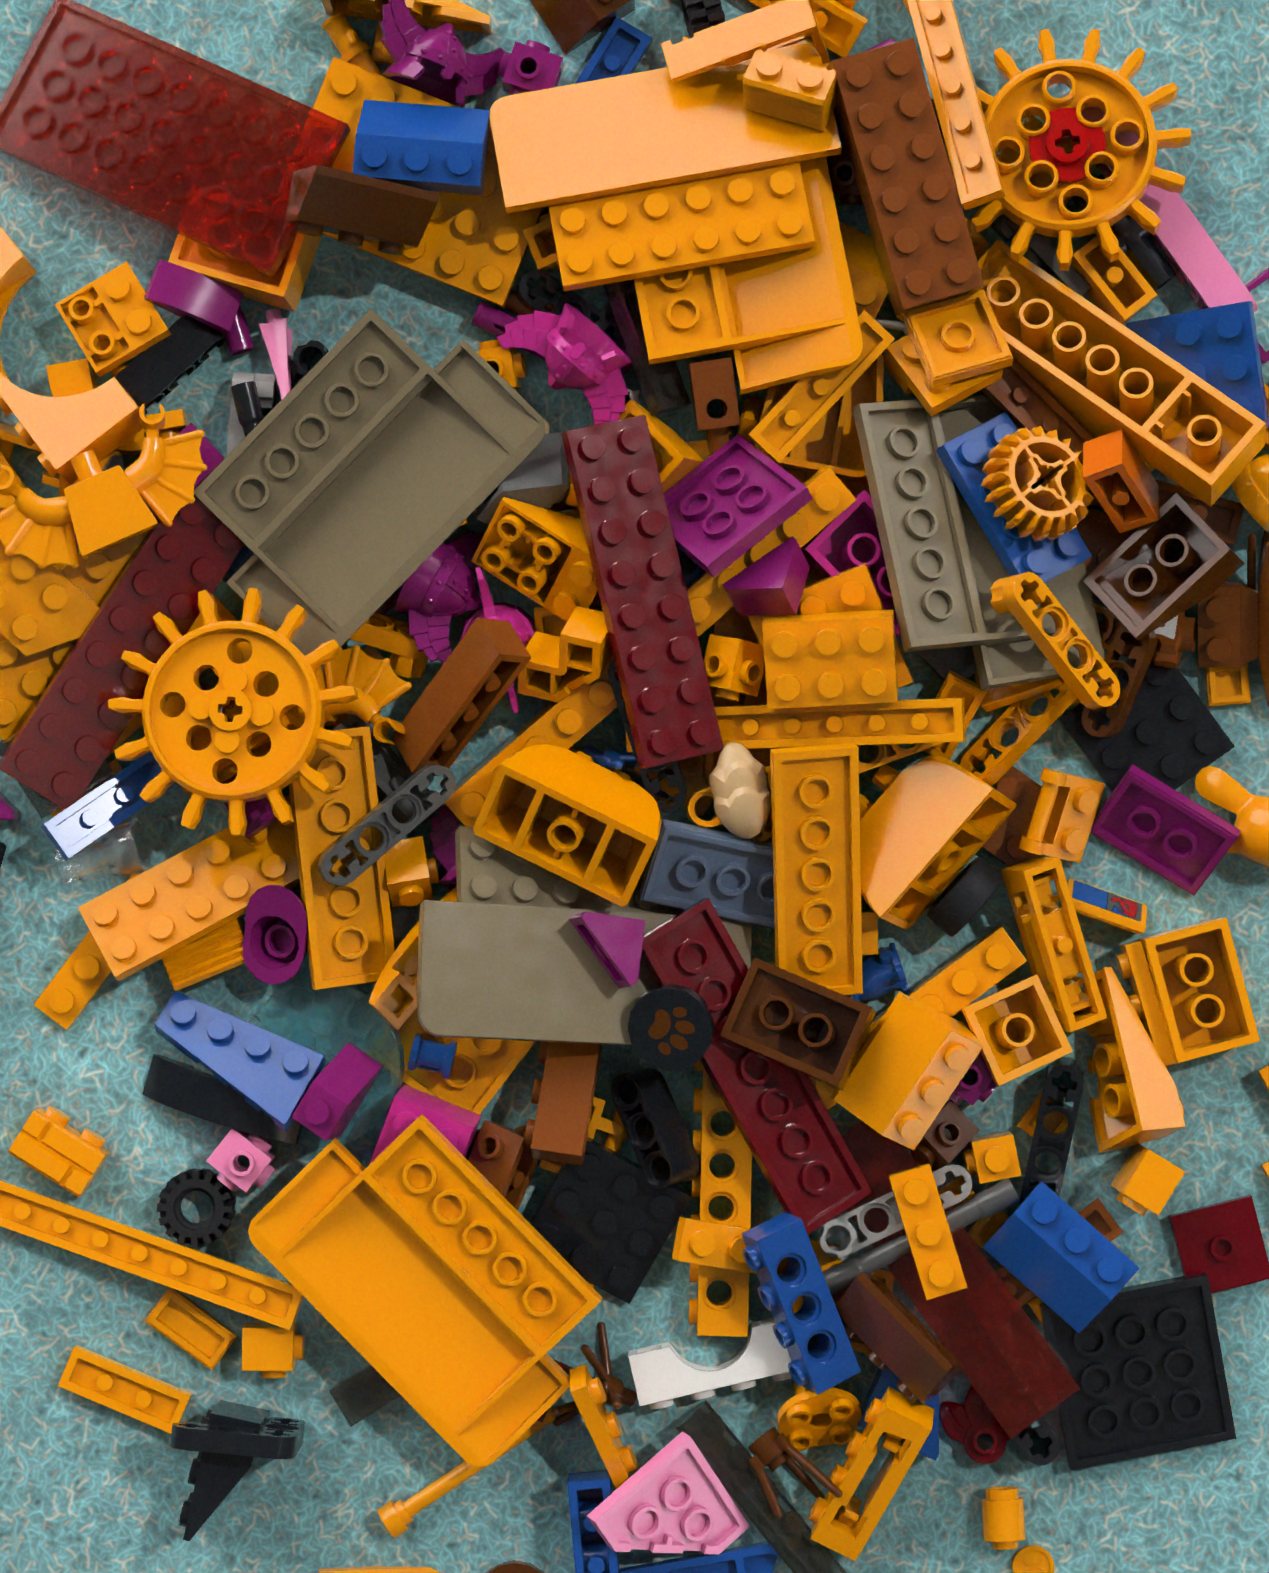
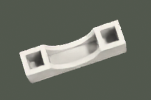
M775 1318L751 1322L749 1335L743 1348L732 1359L719 1365L703 1366L692 1363L683 1358L670 1342L628 1351L639 1406L649 1404L650 1410H657L674 1405L673 1398L690 1395L691 1400H701L714 1396V1389L731 1385L732 1391L744 1390L756 1386V1379L772 1376L773 1381L791 1379L792 1376L788 1369V1363L792 1361L787 1348L784 1349L779 1344L774 1334L773 1325L777 1324Z

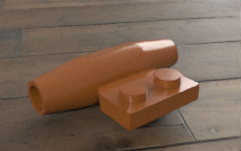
M1269 542L1266 543L1258 591L1241 584V582H1224L1214 593L1198 602V667H1241L1259 658L1267 706H1269Z

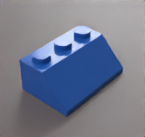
M364 100L355 137L352 173L427 191L483 196L490 110Z
M1042 1181L1036 1185L982 1247L1078 1334L1111 1302L1139 1270V1267Z

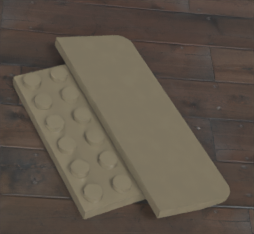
M370 308L194 490V495L254 552L247 562L226 583L243 600L249 587L256 588L262 592L263 605L259 617L272 630L277 631L283 624L287 614L297 604L308 612L304 625L295 634L291 642L304 655H307L322 643L333 639L342 646L541 443L545 435V423L540 414L464 339L432 369Z
M981 390L932 417L919 400L859 403L852 410L904 652L972 646L981 690L1061 678L1016 618L1008 613L998 614L993 609L990 603L992 599L990 588L995 581L1009 577V574L936 452L943 444L999 416L1003 412ZM1083 562L1045 584L1104 659V649L1101 643L1102 639L1095 608L1092 605L1091 590L1083 582L1087 577ZM1045 614L1042 626L1045 633L1052 636L1055 632V622L1049 614ZM1070 646L1067 653L1068 661L1073 668H1077L1080 664V654L1075 647Z
M459 826L455 831L457 902L424 900L420 904L417 1010L418 1020L422 1028L427 1033L438 1037L632 1045L628 1032L630 1012L644 993L659 986L641 956L638 982L631 987L618 988L569 919L575 914L588 911L645 920V935L684 910L640 901L638 893L647 864L628 905L621 907L475 835L473 827ZM720 918L749 969L751 965L752 924Z

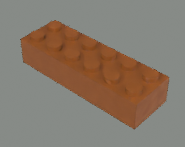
M914 38L831 61L827 70L834 69L836 72L837 103L835 108L895 315L978 291L984 287V282Z

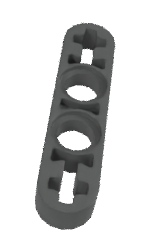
M429 764L420 768L323 851L317 863L320 876L328 883L337 886L347 885L354 881L452 796L456 787L453 773L447 767L437 764ZM429 774L433 776L442 775L444 778L440 782L442 791L438 793L431 790L421 797L428 802L423 807L420 799L410 793V789L414 787L417 792H422L430 784L427 779ZM400 799H408L413 805V815L405 823H398L392 816L393 805ZM369 826L378 828L382 837L380 845L374 850H365L360 844V834ZM350 841L353 849L363 856L364 859L359 862L356 857H351L344 864L347 872L343 876L338 873L330 875L329 871L333 867L330 861L331 858L335 856L343 859L352 851L345 847Z

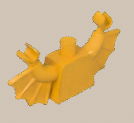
M142 404L139 409V418L142 428L146 430V437L142 438L140 457L124 471L120 465L103 471L94 450L81 453L70 459L80 482L64 489L65 496L43 498L36 495L28 487L26 489L22 488L19 476L7 465H0L10 475L8 483L0 485V494L12 495L15 498L14 504L0 512V541L6 549L5 554L8 556L12 554L27 556L38 564V567L41 569L54 563H62L77 568L79 566L75 535L82 557L86 559L158 527L156 518L146 503L166 527H171L177 512L184 506L195 502V482L201 472L207 470V465L203 463L200 454L201 441L205 436V432L203 430H196L168 438L159 437V431L164 427L166 421L164 407L160 404V416L156 420H148L145 418V405Z
M354 645L351 648L342 650L333 660L324 663L315 670L323 690L341 685L352 686L358 690L359 698L346 704H330L325 706L324 728L339 722V715L354 714L359 716L366 724L372 723L374 725L373 735L379 742L395 746L387 736L390 727L405 735V728L402 723L380 715L383 707L412 688L411 682H406L395 674L390 665L389 658H384L383 660L372 658L361 650L359 645ZM269 674L260 679L258 692L261 696L268 697L277 691L279 681L276 675ZM235 703L233 709H226L225 715L231 718L233 722L234 715H241L243 709ZM295 707L287 711L297 718L301 726L303 725L305 713L302 708Z

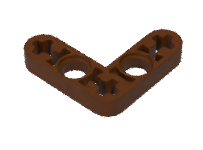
M1092 602L1096 616L1104 614L1109 622L1107 632L1101 636L1102 647L1108 650L1104 661L1113 672L1120 668L1125 669L1129 677L1128 685L1120 691L1118 698L1120 702L1118 705L1113 704L1112 706L1098 709L1084 707L1081 719L1086 732L1092 736L1108 739L1118 735L1124 727L1156 650L1157 635L1155 631H1152L1141 638L1143 640L1141 648L1133 647V644L1128 642V638L1131 635L1129 630L1107 607ZM1120 655L1136 660L1135 666L1131 663L1119 661ZM1098 712H1106V716L1111 718L1108 726L1101 725L1096 720Z

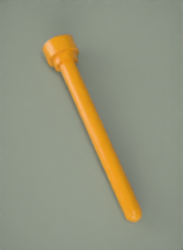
M550 1407L543 1423L536 1421L501 1456L552 1423L556 1418V1415L552 1413L553 1408ZM464 1461L403 1502L401 1499L395 1503L392 1500L377 1509L378 1515L389 1533L394 1538H397L410 1529L408 1524L414 1521V1515L485 1467L472 1466Z

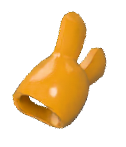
M1207 766L1202 768L1195 779V788L1198 794L1204 799L1237 815L1234 826L1240 830V834L1226 854H1240L1259 865L1269 868V796H1258L1249 793L1241 783L1217 767Z

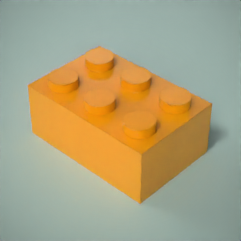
M894 609L765 617L762 623L768 709L898 701L899 689Z
M1217 917L1137 939L1143 945L1176 1063L1260 1041L1227 918Z

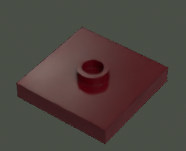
M1251 1195L1168 1215L1183 1275L1205 1272L1208 1275L1211 1294L1269 1279V1261Z

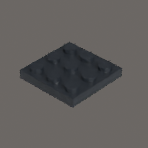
M1152 660L1124 727L1115 737L1105 739L1092 736L1086 732L1081 719L1085 707L1082 703H1079L1058 719L1111 793L1132 764L1176 790L1198 774L1202 768L1209 766L1235 747L1178 668L1172 669L1155 666ZM1126 670L1117 676L1120 683V691L1128 685L1129 677ZM1098 712L1096 715V720L1101 725L1108 726L1110 724L1111 718L1106 716V712Z
M587 1137L583 1166L563 1163L532 1217L530 1224L587 1282L630 1304L690 1201L691 1193L678 1185L663 1189L654 1188L646 1180L639 1164Z

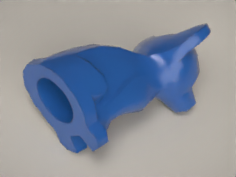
M894 942L890 943L887 948L879 951L878 955L869 957L862 964L863 994L845 996L860 1002L877 1000L892 991H901L904 994L910 993Z

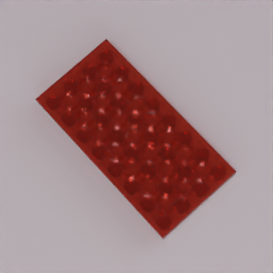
M73 0L54 1L0 101L1 152L273 278L297 234V225L285 223L293 172L314 165L331 168L351 131L347 123Z

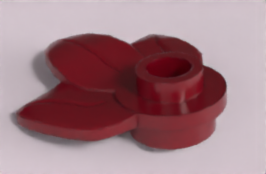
M981 1378V1381H982L985 1385H987V1386H989V1387H994V1386H993L990 1382H988L986 1379ZM974 1385L969 1389L964 1404L949 1401L941 1403L940 1419L944 1431L949 1438L964 1444L967 1455L973 1461L980 1464H991L1002 1457L1006 1449V1442L1010 1439ZM1021 1402L1006 1403L1004 1405L1005 1417L1013 1423L1021 1422L1024 1419L1023 1404ZM1022 1429L1016 1430V1434L1018 1435ZM989 1435L993 1439V1446L988 1450L979 1448L977 1444L979 1436Z

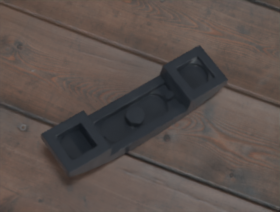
M153 1054L142 1095L213 1123L281 1142L298 1144L303 1125L293 1119L288 1130L284 1132L274 1124L272 1118L261 1110L257 1111L245 1101V1097L229 1085L225 1086L213 1075L196 1070L192 1065Z

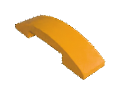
M457 886L439 901L457 902ZM419 921L409 931L388 960L369 1000V1004L396 1030L400 1029L417 1008Z

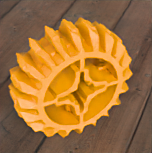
M1041 426L1034 427L1030 431L1025 427L1018 429L1011 435L1007 434L999 441L998 445L990 450L987 455L989 460L982 468L987 477L983 479L980 486L991 491L986 496L984 502L995 504L997 509L993 517L1003 516L1006 519L1005 530L1016 526L1019 538L1027 537L1031 534L1034 542L1042 541L1046 537L1051 540L1057 539L1065 532L1069 533L1077 527L1076 524L1085 518L1088 513L1086 507L1091 504L1094 497L1088 492L1090 488L1083 479V465L1079 461L1083 451L1073 452L1069 448L1071 438L1063 439L1060 442L1057 430L1048 431L1045 434ZM1044 479V482L1035 489L1031 488L1037 481Z

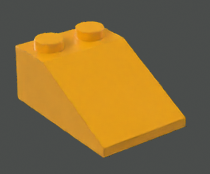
M194 187L168 262L226 284L244 293V297L254 301L296 312L321 237L297 233V225L285 223V211Z

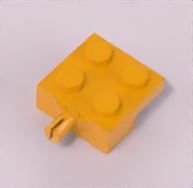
M904 313L896 316L900 322H904ZM906 335L891 343L885 349L884 366L906 395L913 392L931 417L1002 379L1003 369L931 388L910 335Z

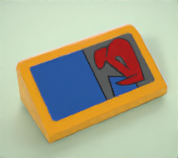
M1072 878L1068 879L1067 884L1077 914L1133 934H1144L1147 920V905Z

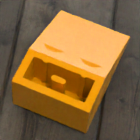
M503 497L471 562L566 622L576 606L594 610L600 601L581 519Z

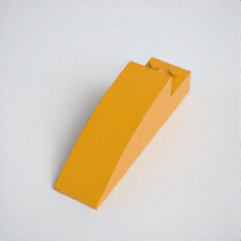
M997 239L978 260L984 282V287L979 290L984 289L1013 358L1094 438L1123 429L1150 473L1156 468L1211 507L1265 446L1266 423L1024 256L1018 262L1010 259L1011 247Z

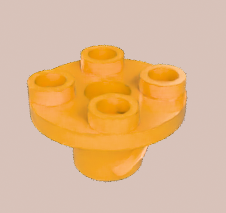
M794 1383L793 1390L795 1396L787 1400L777 1414L780 1434L783 1433L798 1451L832 1443L835 1445L848 1444L862 1417L858 1399L848 1391L834 1388V1386L817 1395L803 1386L799 1387Z

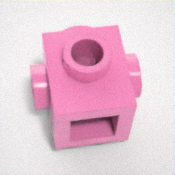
M233 1128L206 1160V1162L220 1172L216 1176L217 1179L234 1192H237L240 1188L246 1193L253 1185L261 1189L276 1170L270 1165L276 1155L270 1151L273 1144L268 1139ZM240 1155H244L249 1159V1167L241 1165Z

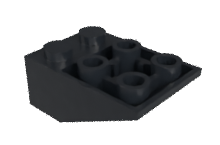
M220 1400L213 1410L208 1409L207 1415L202 1417L201 1423L261 1429L269 1417L270 1410ZM208 1452L198 1453L197 1458H194L188 1478V1484L195 1485L194 1491L190 1493L188 1500L184 1501L179 1520V1526L186 1527L183 1540L190 1541L250 1469L257 1457Z

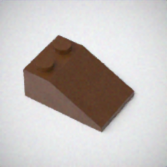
M1176 492L1159 508L1158 521L1140 526L1083 582L1137 640H1140L1214 593L1245 563Z
M754 957L720 1036L843 1091L876 1012L866 1004Z

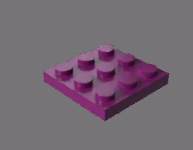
M739 434L664 492L676 547L713 578L813 499L808 488Z

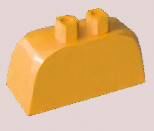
M535 744L516 752L500 764L473 826V831L475 835L623 907L628 905L658 841L662 820L658 803L654 797L637 783L631 781L629 775L619 770L610 771L594 763L591 756L581 751L574 753L554 745Z
M932 755L925 757L902 772L884 764L876 772L872 780L883 791V794L874 804L866 796L859 795L861 895L881 919L905 930L910 929L1013 812L1017 805L974 774L942 756Z

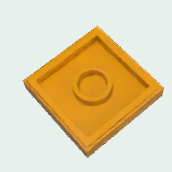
M984 289L904 311V323L931 388L1012 366V353Z

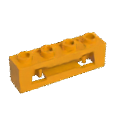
M1034 857L1002 869V876L1032 976L1038 974L1063 1031L1074 1032L1107 1019L1060 858ZM1054 880L1058 895L1052 894L1050 881ZM1059 897L1062 904L1060 908L1058 904H1055V902H1059ZM1077 973H1082L1083 978L1077 977ZM1084 981L1088 994L1082 992L1080 988Z
M891 1387L887 1388L881 1400L873 1399L864 1418V1421L867 1422L865 1429L862 1433L855 1431L846 1448L845 1454L849 1456L844 1466L837 1464L829 1477L842 1491V1496L837 1498L829 1491L825 1499L818 1497L811 1508L808 1520L813 1522L811 1540L856 1562L932 1431L933 1408L917 1400L913 1403L903 1393ZM884 1432L882 1447L889 1450L890 1453L867 1491L864 1510L859 1515L862 1501L853 1497V1494L876 1456L879 1438Z

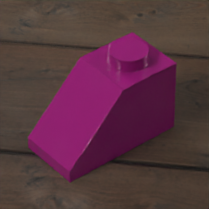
M351 1042L347 1043L312 1082L291 1118L325 1141L341 1137L385 1065Z

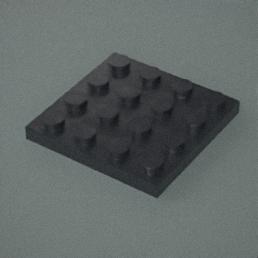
M1205 1272L1123 1287L1079 1334L1047 1305L1039 1303L1070 1470L1236 1439L1208 1275Z

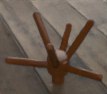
M599 1322L597 1330L602 1364L588 1345H582L581 1351L597 1373L592 1379L598 1377L603 1385L607 1399L606 1402H603L604 1405L614 1406L616 1409H620L622 1404L631 1407L636 1401L637 1394L635 1391L625 1388L621 1379L612 1376L606 1327L604 1322ZM562 1363L564 1365L563 1370L570 1376L569 1370L572 1367ZM575 1401L556 1406L552 1409L554 1415L561 1414L555 1418L553 1424L554 1426H559L580 1414Z

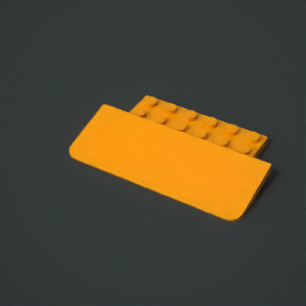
M796 44L767 49L771 54L778 53L779 57L785 55L787 59L793 57L795 61L802 60L803 64L810 62L813 66L818 64L819 68H823L821 56L818 55L815 48L809 45ZM751 59L732 66L722 65L673 83L669 69L666 67L504 96L492 104L489 119L506 214L548 206L563 291L565 292L815 247L799 161L841 154L842 147L834 112L825 131L744 109L742 82L751 62Z
M826 157L799 161L815 247L634 279L650 365L733 350L742 395L843 369L853 365L860 358L863 351V339Z
M423 1114L417 1117L366 1168L335 1137L256 1214L248 1228L250 1241L261 1254L468 1464L476 1467H485L496 1461L570 1388V1376L547 1352L589 1314L603 1298Z

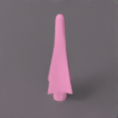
M270 309L265 312L266 323H259L258 326L275 372L282 400L291 391L293 330L287 327V318H282L281 310Z

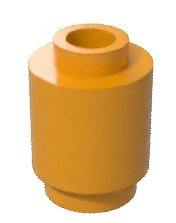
M1018 1487L985 1488V1498L981 1499L983 1540L992 1542V1548L996 1550L1018 1548V1541L1026 1539L1023 1497H1019Z

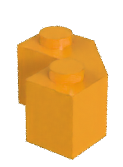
M576 606L561 631L560 637L535 631L526 646L531 659L518 675V693L558 703L585 683L588 685L600 678L613 655L603 612Z

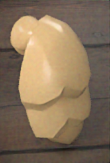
M730 742L721 750L717 766L709 775L710 788L714 797V809L721 823L732 834L740 838L751 839L760 834L770 816L771 794L767 789V774L764 765L754 759L750 751L742 744Z

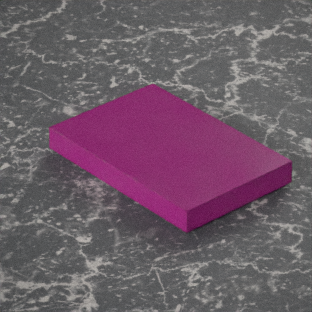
M1132 764L1097 812L1090 833L1195 896L1237 840L1240 830Z

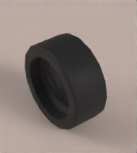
M976 857L939 896L926 914L927 917L946 934L953 937L989 900L1000 886L1003 877L982 858Z

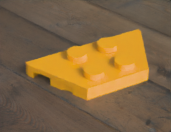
M0 541V633L25 656L80 638L99 610V606L54 564L41 569L38 567V564L27 556L20 554L8 556L5 554L6 549Z

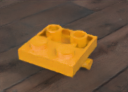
M127 261L55 304L99 378L110 371L114 377L117 376L127 366L125 362L172 335L153 303L144 299L146 292Z

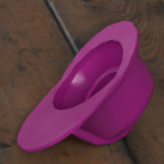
M267 885L256 890L249 899L246 910L243 958L247 969L253 976L267 984H281L290 980L299 971L303 959L308 952L306 941L308 925L304 906L291 890L281 885Z

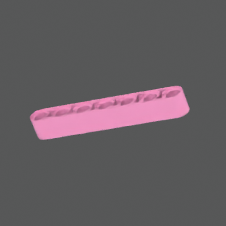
M1069 91L1067 94H1065V95L1062 96L1061 98L1066 97L1071 91ZM1088 107L1081 113L1082 117L1089 122L1100 121L1105 116L1103 111L1097 107ZM1122 131L1115 136L1116 141L1123 146H1132L1139 140L1137 135L1131 131ZM1103 163L1097 164L1105 178L1112 175L1113 171L1108 165ZM1149 185L1140 201L1154 211L1161 220L1160 229L1155 235L1152 234L1151 240L1158 249L1162 248L1167 255L1166 260L1176 272L1180 282L1183 283L1185 281L1192 290L1189 294L1198 307L1206 309L1252 301L1253 310L1256 312L1257 304L1253 296L1179 193L1169 192Z

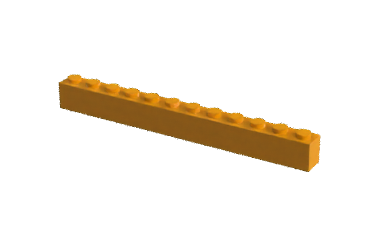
M822 466L803 483L813 498L811 501L714 578L705 571L686 588L698 637L733 607L722 584L792 536L797 540L800 548H802L857 500L830 467ZM613 655L600 678L588 685L586 683L581 685L558 703L551 701L456 784L454 793L445 804L464 826H474L499 766L504 760L516 752L535 744H549L569 749L618 707L608 676L609 665L614 659Z

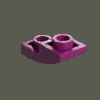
M158 260L144 299L179 317L187 315L225 333L231 330L244 293L190 269L164 260Z

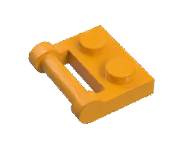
M1043 767L1040 780L1043 781L1027 835L1021 837L1018 848L1037 855H1046L1081 863L1105 783Z

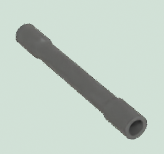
M1005 1179L976 1194L971 1200L945 1212L950 1232L953 1233L981 1218H987L1019 1202V1196L1010 1179ZM903 1233L857 1257H851L823 1271L831 1295L833 1296L847 1289L861 1272L872 1274L911 1254L906 1234Z

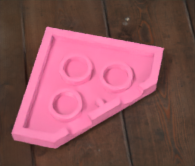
M683 1431L587 1515L607 1546L615 1552H631V1549L650 1550L652 1553L683 1554V1551H701L704 1554L719 1555L750 1527L691 1436Z

